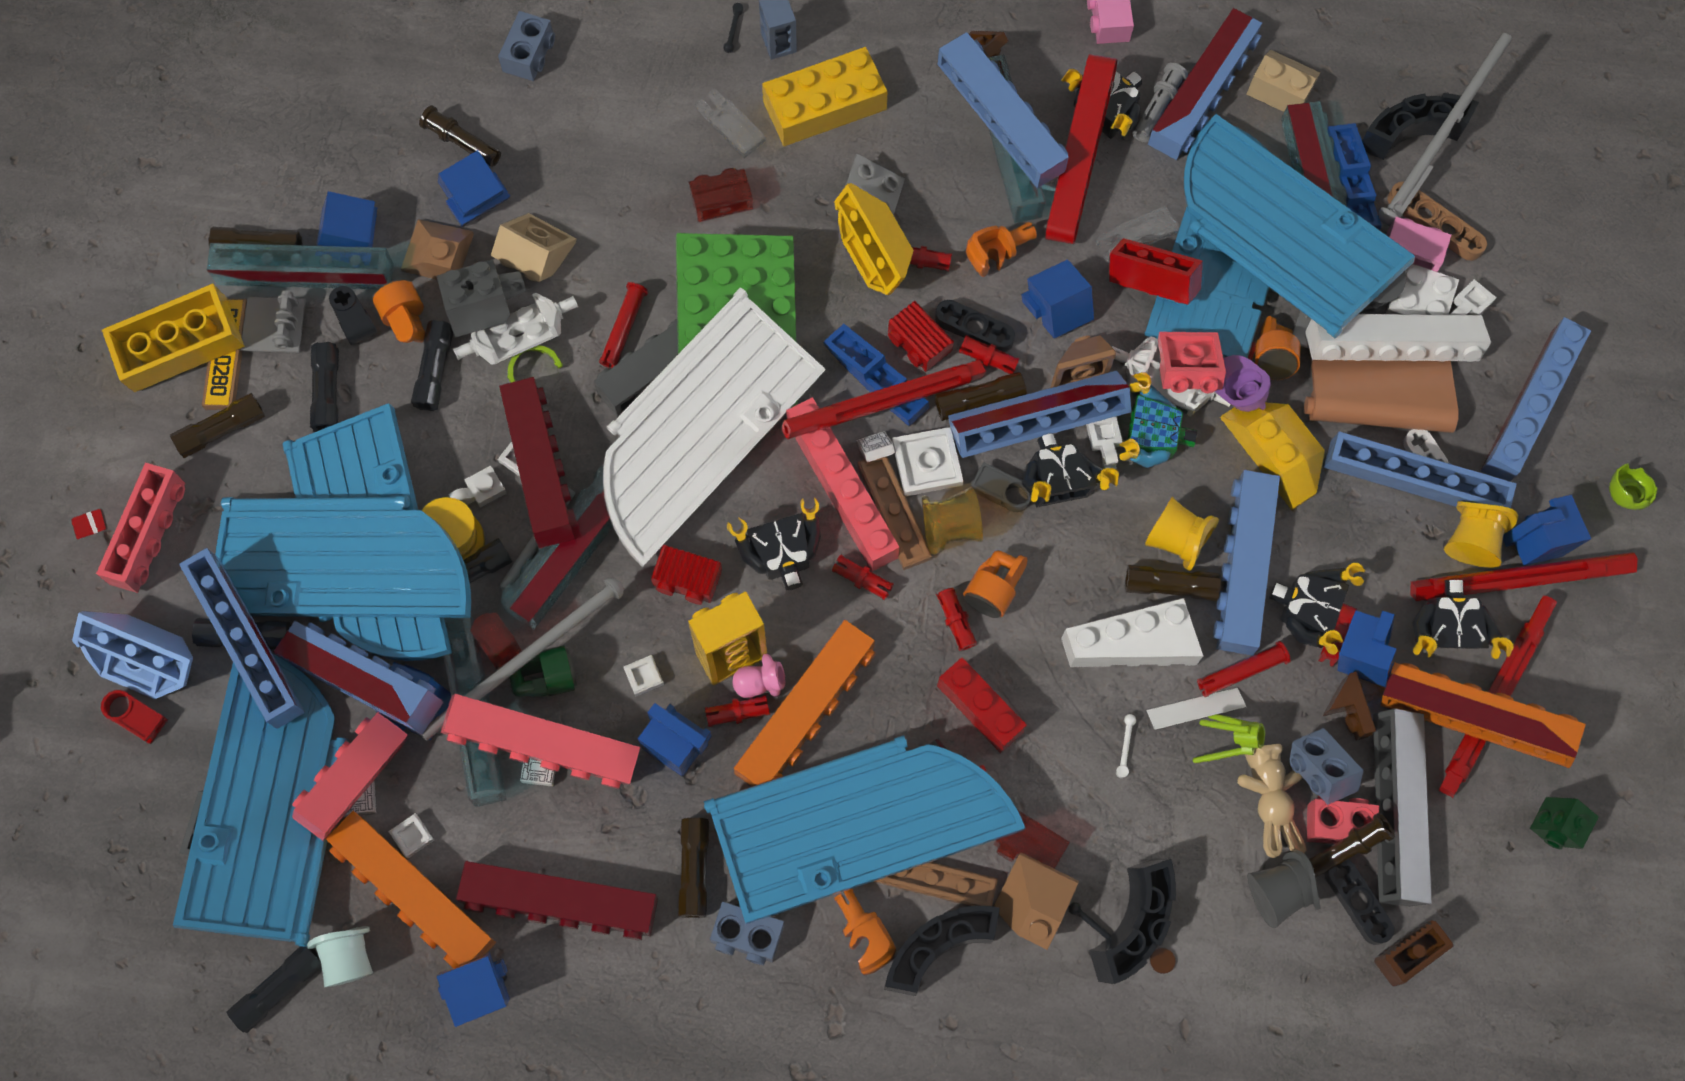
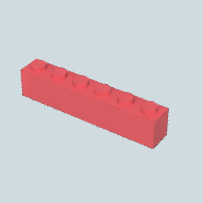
M812 397L786 410V417L789 419L819 407ZM831 428L816 430L795 437L867 565L871 568V572L898 559L900 549L898 543Z
M458 694L451 696L440 732L448 735L446 741L465 746L467 741L479 744L478 750L487 753L497 754L499 749L509 752V758L512 760L528 763L529 758L541 761V768L559 772L560 767L572 770L571 776L584 780H589L590 775L602 778V785L619 789L621 784L631 783L640 747Z

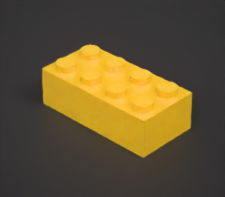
M866 47L762 83L763 103L783 146L887 110L888 91Z
M213 283L102 329L119 380L134 393L245 347L227 298Z
M746 591L741 594L736 592L726 596L721 600L720 605L709 609V607L700 609L692 615L693 619L688 621L696 655L713 686L733 676L739 668L752 666L762 661L763 654H767L764 623Z

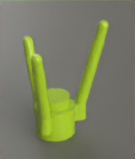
M1220 714L1208 716V718L1217 721L1200 720L1199 724L1201 726L1234 731L1235 744H1240L1241 748L1194 757L1192 761L1193 763H1201L1243 754L1254 755L1255 748L1261 749L1264 745V725L1259 722L1244 721Z

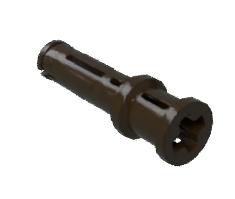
M428 106L422 113L419 126L423 129H430L438 134L440 140L444 142L451 141L470 154L478 150L490 167L495 166L500 160L501 151L465 131L459 126L456 119L452 117L447 118L442 115L435 106Z
M1380 813L1375 814L1372 821L1360 828H1351L1348 837L1310 858L1315 878L1358 853H1370L1373 846L1386 839L1388 841L1394 839V831L1387 819Z

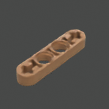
M1398 182L1392 187L1387 199L1389 204L1404 182ZM1418 190L1402 214L1415 223L1426 227H1435L1442 230L1443 224L1452 225L1456 233L1451 235L1448 248L1466 260H1477L1487 247V240L1480 232L1420 190ZM1416 201L1417 203L1415 204V206L1411 208L1410 205H1412V203ZM1421 207L1428 208L1432 212V217H1422L1418 209ZM1463 234L1464 237L1459 242L1457 239ZM1471 243L1476 244V247L1473 248V250L1468 247V245Z

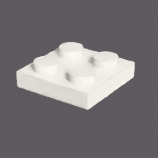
M1411 264L1405 270L1406 284L1404 290L1398 298L1389 302L1386 314L1449 315L1459 279Z
M951 427L892 438L905 496L963 486L964 481Z

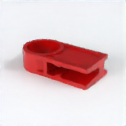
M1343 603L1339 612L1340 614L1334 629L1340 633L1343 641L1355 610L1357 611V608ZM1338 641L1331 643L1336 645L1338 652L1330 654L1324 646L1318 659L1319 662L1329 659L1330 666H1334L1338 661L1339 652L1343 643Z
M122 690L109 692L101 702L102 714L107 719L117 723L149 744L153 742L168 721L167 718ZM127 697L129 701L127 711L119 717H112L109 712L111 703L116 698Z

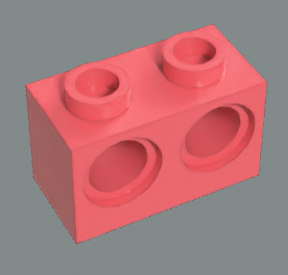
M1318 796V799H1314L1307 804L1306 842L1333 845L1349 836L1348 833L1351 828L1356 827L1353 823V815L1360 816L1365 825L1373 820L1375 814L1379 813V805L1369 804V800L1362 798L1349 799V802L1335 801L1327 805ZM1321 812H1327L1331 815L1333 819L1332 826L1322 822Z

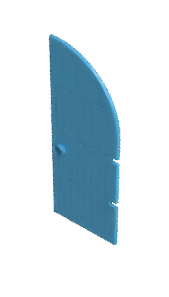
M1234 126L1235 128H1237L1238 130H1240L1242 133H1244L1245 135H1247L1249 138H1251L1252 140H1254L1256 143H1258L1259 145H1261L1263 148H1265L1266 150H1268V149H1267L1261 142H1259L1256 138H1254L1253 136H1251V135L1248 134L1247 132L1243 131L1242 129H1240V128ZM1186 207L1172 252L1203 261L1201 290L1189 305L1157 296L1145 336H1152L1158 339L1159 332H1218L1223 358L1232 355L1248 358L1262 311L1252 308V305L1264 306L1269 286L1200 234L1197 235L1190 229L1191 224L1195 220H1200L1189 213Z

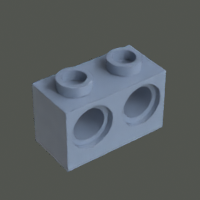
M759 0L760 33L770 59L796 53V19L789 1Z
M518 12L498 55L503 72L534 81L537 72H541L544 67L547 50L552 49L555 42V33H553L550 20L525 12Z
M1324 728L1299 738L1292 743L1289 758L1292 769L1306 780L1311 790L1316 795H1319L1327 805L1359 791L1364 770Z
M722 902L710 941L716 944V951L732 956L734 951L747 954V961L764 966L765 961L773 963L785 924L784 921L772 917L746 924L740 907ZM729 922H735L740 926V933L733 939H728L722 935L724 925ZM759 932H766L771 937L770 945L764 949H759L753 945V938Z

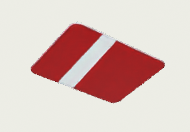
M101 509L71 519L77 539L106 529Z

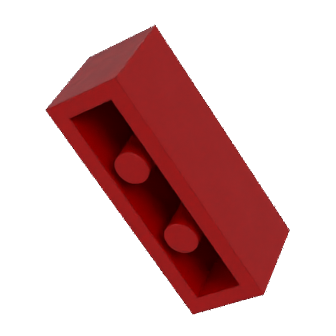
M1123 238L1110 252L1109 282L1189 305L1201 290L1203 261Z
M963 657L939 677L937 687L1000 754L1023 734L1027 726L1025 722Z

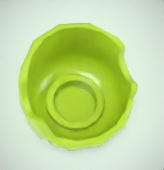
M1627 463L1618 468L1613 474L1609 485V492L1617 505L1626 509L1642 510L1649 507L1655 500L1657 486L1654 480L1644 472L1643 468L1630 469Z

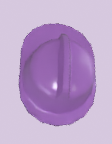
M1232 355L1224 357L1226 374L1222 390L1217 389L1215 392L1240 411L1250 412L1258 408L1264 410L1271 386L1270 376L1244 356Z

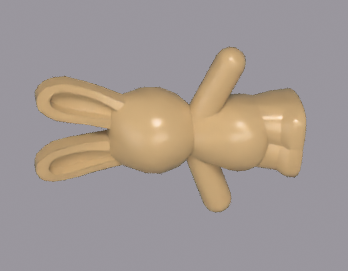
M1281 744L1263 745L1261 749L1255 748L1254 755H1245L1253 777L1240 775L1237 780L1241 787L1262 795L1258 801L1257 810L1259 817L1265 824L1263 847L1267 856L1271 858L1278 857L1282 852L1280 829L1291 851L1300 850L1303 853L1306 852L1305 842L1293 820L1294 801L1285 792L1298 783L1302 776L1294 770L1285 775V767L1281 762V752L1283 751Z

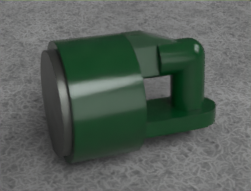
M564 645L545 649L509 677L512 692L516 697L553 696L574 691V687H577L568 647L565 648ZM543 672L544 677L529 681L524 680V676Z

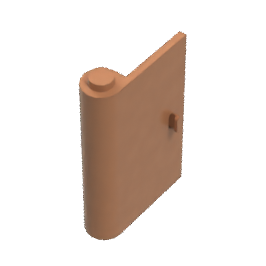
M1310 353L1313 391L1311 397L1307 396L1305 399L1304 413L1309 414L1311 421L1447 433L1455 431L1459 413L1451 361L1312 360Z

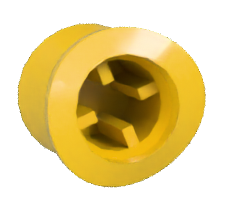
M1172 496L1151 530L1145 545L1179 555V558L1184 560V568L1190 571L1198 559L1201 548L1217 527L1219 519L1212 515L1205 519L1197 517Z
M443 497L431 501L422 509L424 513L438 522L449 534L463 560L476 553L479 548L485 545V535L480 522L473 516L470 508L462 501Z
M1458 501L1456 508L1461 514V521L1452 537L1444 546L1445 553L1459 562L1487 568L1501 566L1503 535L1514 528L1518 520V513L1504 506Z

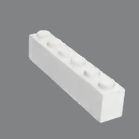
M1358 314L1342 328V332L1337 338H1333L1327 333V330L1312 319L1305 331L1312 360L1480 361L1491 344L1482 315Z

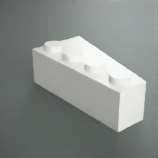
M1184 598L1066 628L1061 638L1070 667L1155 664L1157 666H1170L1171 664L1195 666L1203 657Z

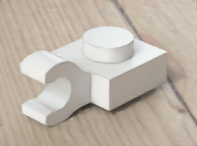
M1474 279L1455 297L1453 303L1458 307L1450 315H1481L1497 297Z
M1117 417L1086 424L1092 451L1101 450L1103 468L1117 469L1118 456L1115 448L1121 447L1119 444L1123 442Z
M489 466L464 479L467 488L457 489L451 492L449 496L450 498L462 501L467 506L476 501L481 508L505 495L506 491L493 468Z

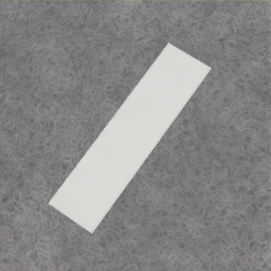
M1238 688L1213 693L1209 697L1201 696L1146 711L1156 730L1244 708L1246 704Z

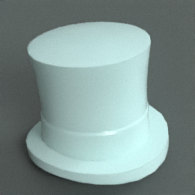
M369 926L323 934L307 943L308 949L316 948L322 966L324 987L350 983L373 974L364 940V934L370 932Z

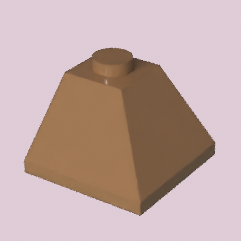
M418 219L401 271L437 279V275L463 268L474 235L473 231Z
M1100 335L1092 338L1090 336H1083L1076 339L1058 362L1050 388L1109 373L1116 356L1115 350Z
M1020 852L994 907H1000L999 915L1018 936L1048 950L1079 881Z

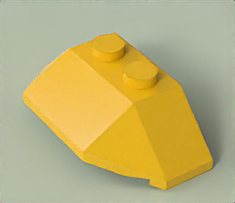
M849 183L834 201L835 210H838V224L842 242L868 288L882 292L885 295H891L905 279L914 250L888 205L858 186Z
M1265 402L1266 408L1264 410L1258 408L1250 412H1243L1234 407L1221 415V420L1262 473L1280 476L1278 493L1291 510L1316 495L1325 450L1289 404Z

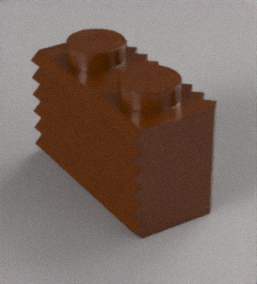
M1431 920L1419 925L1414 931L1409 932L1403 939H1400L1394 946H1391L1390 949L1385 950V953L1375 958L1374 963L1389 983L1395 987L1406 983L1454 947V945L1439 924Z

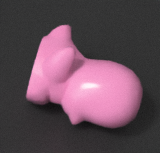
M763 654L762 666H743L734 673L732 679L734 690L743 698L755 697L766 691H769L771 696L778 697L781 690L785 687V673L782 664L773 661L769 654Z

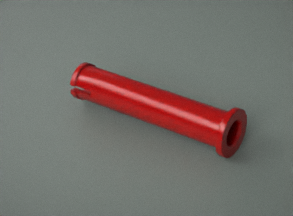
M627 283V293L603 354L599 359V363L607 368L610 367V364H612L611 368L618 364L642 300L649 293L647 288L638 283Z
M1278 641L1272 648L1206 677L1197 679V684L1200 691L1204 689L1202 695L1209 697L1213 693L1281 663L1289 664L1291 662L1290 655L1285 645Z

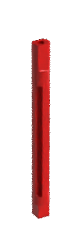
M980 360L957 365L786 419L783 422L782 431L787 439H791L816 430H823L969 384L972 381L982 379L986 370Z
M1629 552L1411 581L1410 595L1415 601L1444 598V580H1464V595L1631 574L1637 572L1638 558L1635 553Z
M1543 595L1529 623H1525L1513 644L1510 657H1506L1488 690L1489 693H1503L1512 696L1545 634L1543 629L1557 604L1556 600ZM1467 734L1464 735L1445 770L1446 777L1438 791L1452 798L1454 797L1461 782H1466L1487 741Z

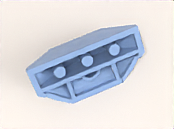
M88 611L78 613L72 641L77 648H81L85 658L99 676L153 699L160 698L186 686L193 656L182 637L128 614Z

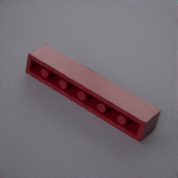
M534 377L499 385L537 545L540 549L574 540L572 528L577 527L578 524L573 508H567L566 502L572 500L567 483L561 484L560 477H564L565 472L561 459H555L554 453L559 452V447L555 434L549 435L548 429L553 428V423L549 410H543L542 405L548 404L544 388H537Z
M465 861L456 898L457 901L465 904V910L483 913L484 908L495 909V915L506 918H515L516 913L528 915V921L546 924L547 919L560 921L559 926L569 929H578L579 924L592 926L591 932L610 935L611 930L621 931L624 938L642 941L643 935L651 937L658 897L653 893Z

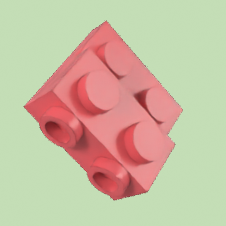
M1159 332L1157 340L1161 358L1159 371L1163 389H1171L1175 393H1182L1187 389H1201L1204 393H1213L1217 389L1222 390L1226 369L1218 332Z

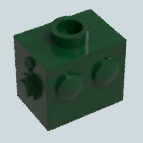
M1546 797L1529 829L1553 848L1560 850L1563 847L1583 849L1599 816L1578 799Z

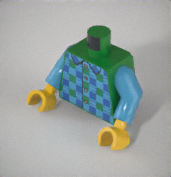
M1147 373L1134 374L1133 377L1138 382L1130 384V391H1140V395H1137L1133 404L1127 440L1119 444V446L1125 448V452L1121 453L1119 457L1122 461L1130 459L1139 465L1150 468L1164 463L1168 459H1172L1178 445L1194 447L1197 430L1181 427L1183 412L1177 409L1172 402L1151 385V378Z

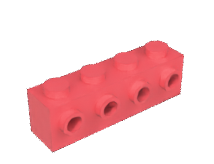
M145 462L96 573L109 585L138 593L141 585L146 583L152 559L158 555L165 529H168L172 524L175 506L177 502L181 501L185 493V482L175 471Z
M379 712L372 719L366 717L355 731L358 736L351 744L348 741L342 744L334 755L338 758L330 768L325 765L313 780L316 782V785L310 792L303 790L292 804L295 807L292 818L322 841L325 840L406 742L408 734Z

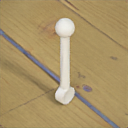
M1127 714L1124 718L1126 724L1120 766L1116 769V775L1119 778H1125L1129 773L1126 765L1132 726L1136 723V717L1133 714Z

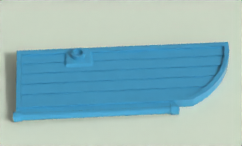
M1215 114L1197 135L1188 154L1184 171V191L1188 212L1200 220H1195L1191 224L1190 229L1197 235L1200 234L1318 323L1333 338H1337L1341 334L1342 328L1414 263L1415 255L1219 115Z
M389 403L296 439L295 442L287 440L282 444L284 453L287 456L295 498L408 496L410 505L405 510H418L395 409ZM319 617L320 622L332 619V617ZM333 617L336 631L359 648L380 657L392 660L418 661L438 658L452 653L444 618Z
M408 496L243 499L223 497L221 500V506L224 511H222L215 555L220 559L251 616L471 617L469 577L456 544L438 522L421 510H405L410 505Z
M273 655L305 713L278 729L267 723L235 664H232L173 927L292 941L297 946L307 947V943L310 940L309 931L327 840L325 838L322 841L292 818L295 809L292 804L303 790L310 792L316 785V782L313 781L315 776L325 765L330 768L338 759L334 756L345 741L349 742V740L342 737L332 740L335 717L320 690L299 669L284 659Z
M904 735L894 738L893 741L717 799L712 798L704 801L705 810L707 813H711L746 924L1024 831L1025 825L1015 805L1002 787L975 763L957 753L930 744L906 751L905 748L908 745Z

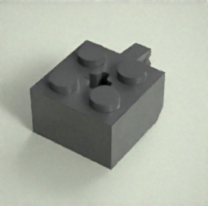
M493 259L477 262L468 267L450 270L444 274L437 275L445 311L455 338L505 323L510 317L506 300L526 292L521 272L498 275Z

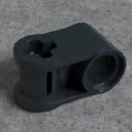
M339 286L331 291L329 295L330 304L351 346L378 333L370 316L363 309L351 288Z

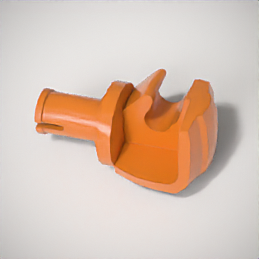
M1026 222L1024 225L1008 231L1004 226L997 227L996 225L976 231L967 242L966 254L978 274L982 277L988 274L990 269L989 259L996 261L997 270L1000 271L1005 258L1011 259L1016 256L1017 246L1036 239L1037 233L1035 227H1031L1032 223Z
M849 889L844 891L849 904H847L841 893L834 900L838 903L848 921L842 932L845 937L851 936L849 948L855 949L864 938L869 940L866 952L858 960L861 973L869 975L880 970L893 959L896 946L876 912L865 913L854 894V890Z

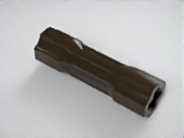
M213 226L210 229L208 238L209 248L212 250V253L220 254L253 253L285 258H299L303 247L302 237L299 232L278 230L275 232H262Z
M1015 372L998 377L994 381L961 390L954 389L936 394L935 404L940 419L944 421L949 419L948 415L1026 395V385L1022 374Z
M250 393L232 402L227 408L210 417L170 434V438L179 454L186 458L205 448L208 443L237 428L246 427L265 417V414L255 396Z
M1128 565L1125 576V590L1127 593H1160L1217 601L1221 589L1220 573L1200 571L1188 573L1156 570L1147 566Z
M684 818L681 821L682 863L678 916L682 918H705L707 913L706 866L707 847L709 844V819Z

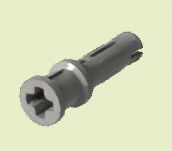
M1167 63L1161 81L1155 84L1154 96L1132 133L1138 141H1149L1153 128L1161 118L1169 102L1172 101L1178 92L1177 90L1181 82H1184L1188 77L1187 70L1180 64Z

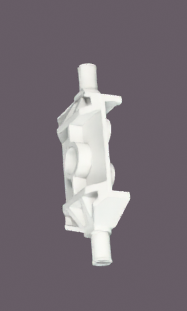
M538 293L532 294L535 301L534 304L522 307L518 311L511 313L508 320L503 324L471 333L472 339L469 340V343L453 348L457 359L460 360L475 352L477 356L480 355L493 365L558 337L561 334L562 313L578 308L574 296L559 303H553L552 300Z
M1151 336L1145 339L1135 350H1131L1130 353L1112 346L1116 353L1114 360L1125 363V366H1127L1128 386L1138 382L1133 377L1134 374L1145 372L1151 378V385L1174 405L1188 410L1187 415L1190 417L1209 400L1212 401V399L1228 407L1230 406L1216 392L1204 393L1201 389H1187L1182 393H1175L1171 389H1163L1159 371L1161 358L1157 338Z

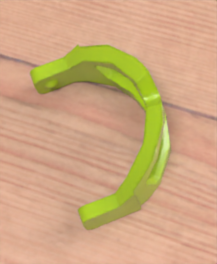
M537 345L512 356L508 364L507 378L510 383L515 382L513 367L516 360L525 352L539 351L550 356L558 369L563 367L555 351L546 346Z

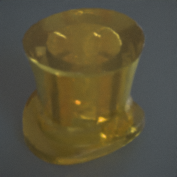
M972 487L940 501H929L927 495L921 496L926 543L931 554L942 552L945 545L949 544V542H983L981 512L977 495Z

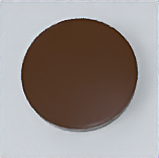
M1166 948L1156 949L1150 956L1151 967L1160 974L1172 971L1175 966L1174 954Z

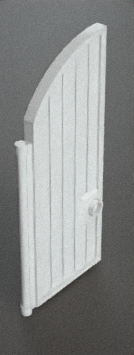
M739 288L733 294L731 300L621 415L607 426V429L613 435L618 434L620 437L605 453L603 489L606 507L619 539L630 555L642 567L784 416L786 410L790 409L826 370L755 303L749 300L747 292L742 288Z

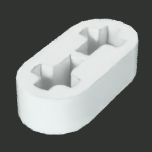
M1412 429L1405 436L1403 445L1406 451L1449 463L1427 430ZM1414 436L1416 439L1422 438L1424 440V443L1421 445L1422 448L1419 445H1412L1411 442L1414 440Z

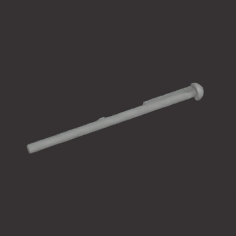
M1503 33L1389 206L1387 208H1380L1379 218L1382 223L1391 225L1395 217L1400 218L1433 169L1434 166L1429 164L1448 137L1455 122L1459 123L1463 118L1464 111L1511 42V35Z
M616 578L605 579L606 587L601 592L595 594L467 693L465 697L475 700L482 699L598 609L609 598L614 596L620 599L624 591L622 583ZM447 710L430 722L422 734L426 741L441 731Z

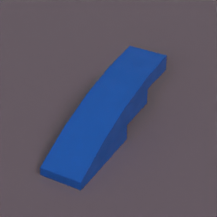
M1356 123L1328 126L1327 132L1331 158L1341 202L1380 230L1382 224L1374 205L1377 195L1369 176L1371 164Z
M845 324L841 325L823 342L824 346L870 393L907 381V378L886 363L885 356ZM921 398L889 408V410L908 426H911L930 408L928 400Z

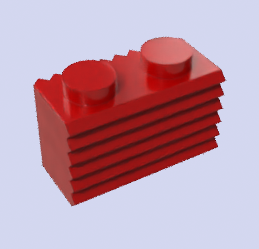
M913 301L889 320L888 337L891 342L897 347H903L908 352L907 357L915 367H922L925 372L953 350L954 341L916 301Z
M663 545L651 580L653 586H656V590L662 594L673 596L674 592L686 595L685 599L694 604L701 605L703 601L711 603L720 575L722 574V565L719 561Z

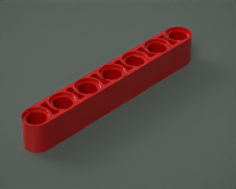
M1088 55L1066 145L1069 158L1065 172L1059 175L1046 228V240L1075 244L1115 79L1118 61L1116 58Z

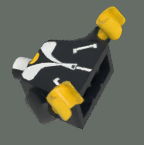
M1069 69L1061 80L1070 84L1068 87L1070 92L1078 89L1073 104L1076 107L1083 75L1075 69ZM1116 71L1102 132L1110 139L1119 130L1122 131L1121 135L1126 136L1129 130L1137 126L1141 110L1138 104L1141 94L1137 89L1142 85V79L1136 72H1131L1123 78Z
M1046 434L1037 439L1040 450L1026 464L1022 479L1023 487L1030 493L1031 501L1035 502L1037 508L1087 498L1097 486V483L1100 484L1101 490H1107L1109 483L1117 486L1119 472L1114 468L1102 469L1084 454L1080 453L1077 446L1073 444L1058 447L1054 434Z
M815 497V506L812 509L804 507V499L800 501L802 512L806 514L804 519L802 513L748 529L747 523L738 517L741 522V528L738 531H733V527L729 522L727 524V530L736 537L735 543L742 560L757 573L766 574L769 580L782 577L786 590H794L803 585L799 571L808 569L809 560L813 559L817 553L821 535L819 517L815 515L819 510V503Z
M1352 563L1346 569L1333 568L1306 572L1296 578L1292 587L1275 582L1269 599L1285 605L1281 621L1286 624L1287 629L1299 643L1318 648L1325 646L1328 653L1336 654L1338 649L1336 645L1331 643L1335 641L1344 642L1340 633L1334 629L1349 588L1346 582L1350 580L1353 585H1362L1364 583L1363 578L1353 576L1357 572H1365L1366 570L1361 564Z
M1444 580V598L1428 599V602L1422 606L1412 622L1414 638L1417 642L1413 648L1415 655H1419L1423 648L1427 650L1428 657H1431L1437 648L1485 649L1489 648L1490 644L1493 646L1491 650L1492 658L1498 659L1501 654L1500 649L1506 652L1507 657H1510L1514 648L1513 643L1503 637L1486 606L1482 605L1481 600L1478 598H1464V580Z

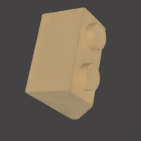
M1270 50L1258 67L1247 95L1289 114L1287 105L1305 103L1320 72Z
M528 213L500 225L491 256L500 260L503 266L514 268L524 273L527 279L540 282L554 275L575 245L577 239Z

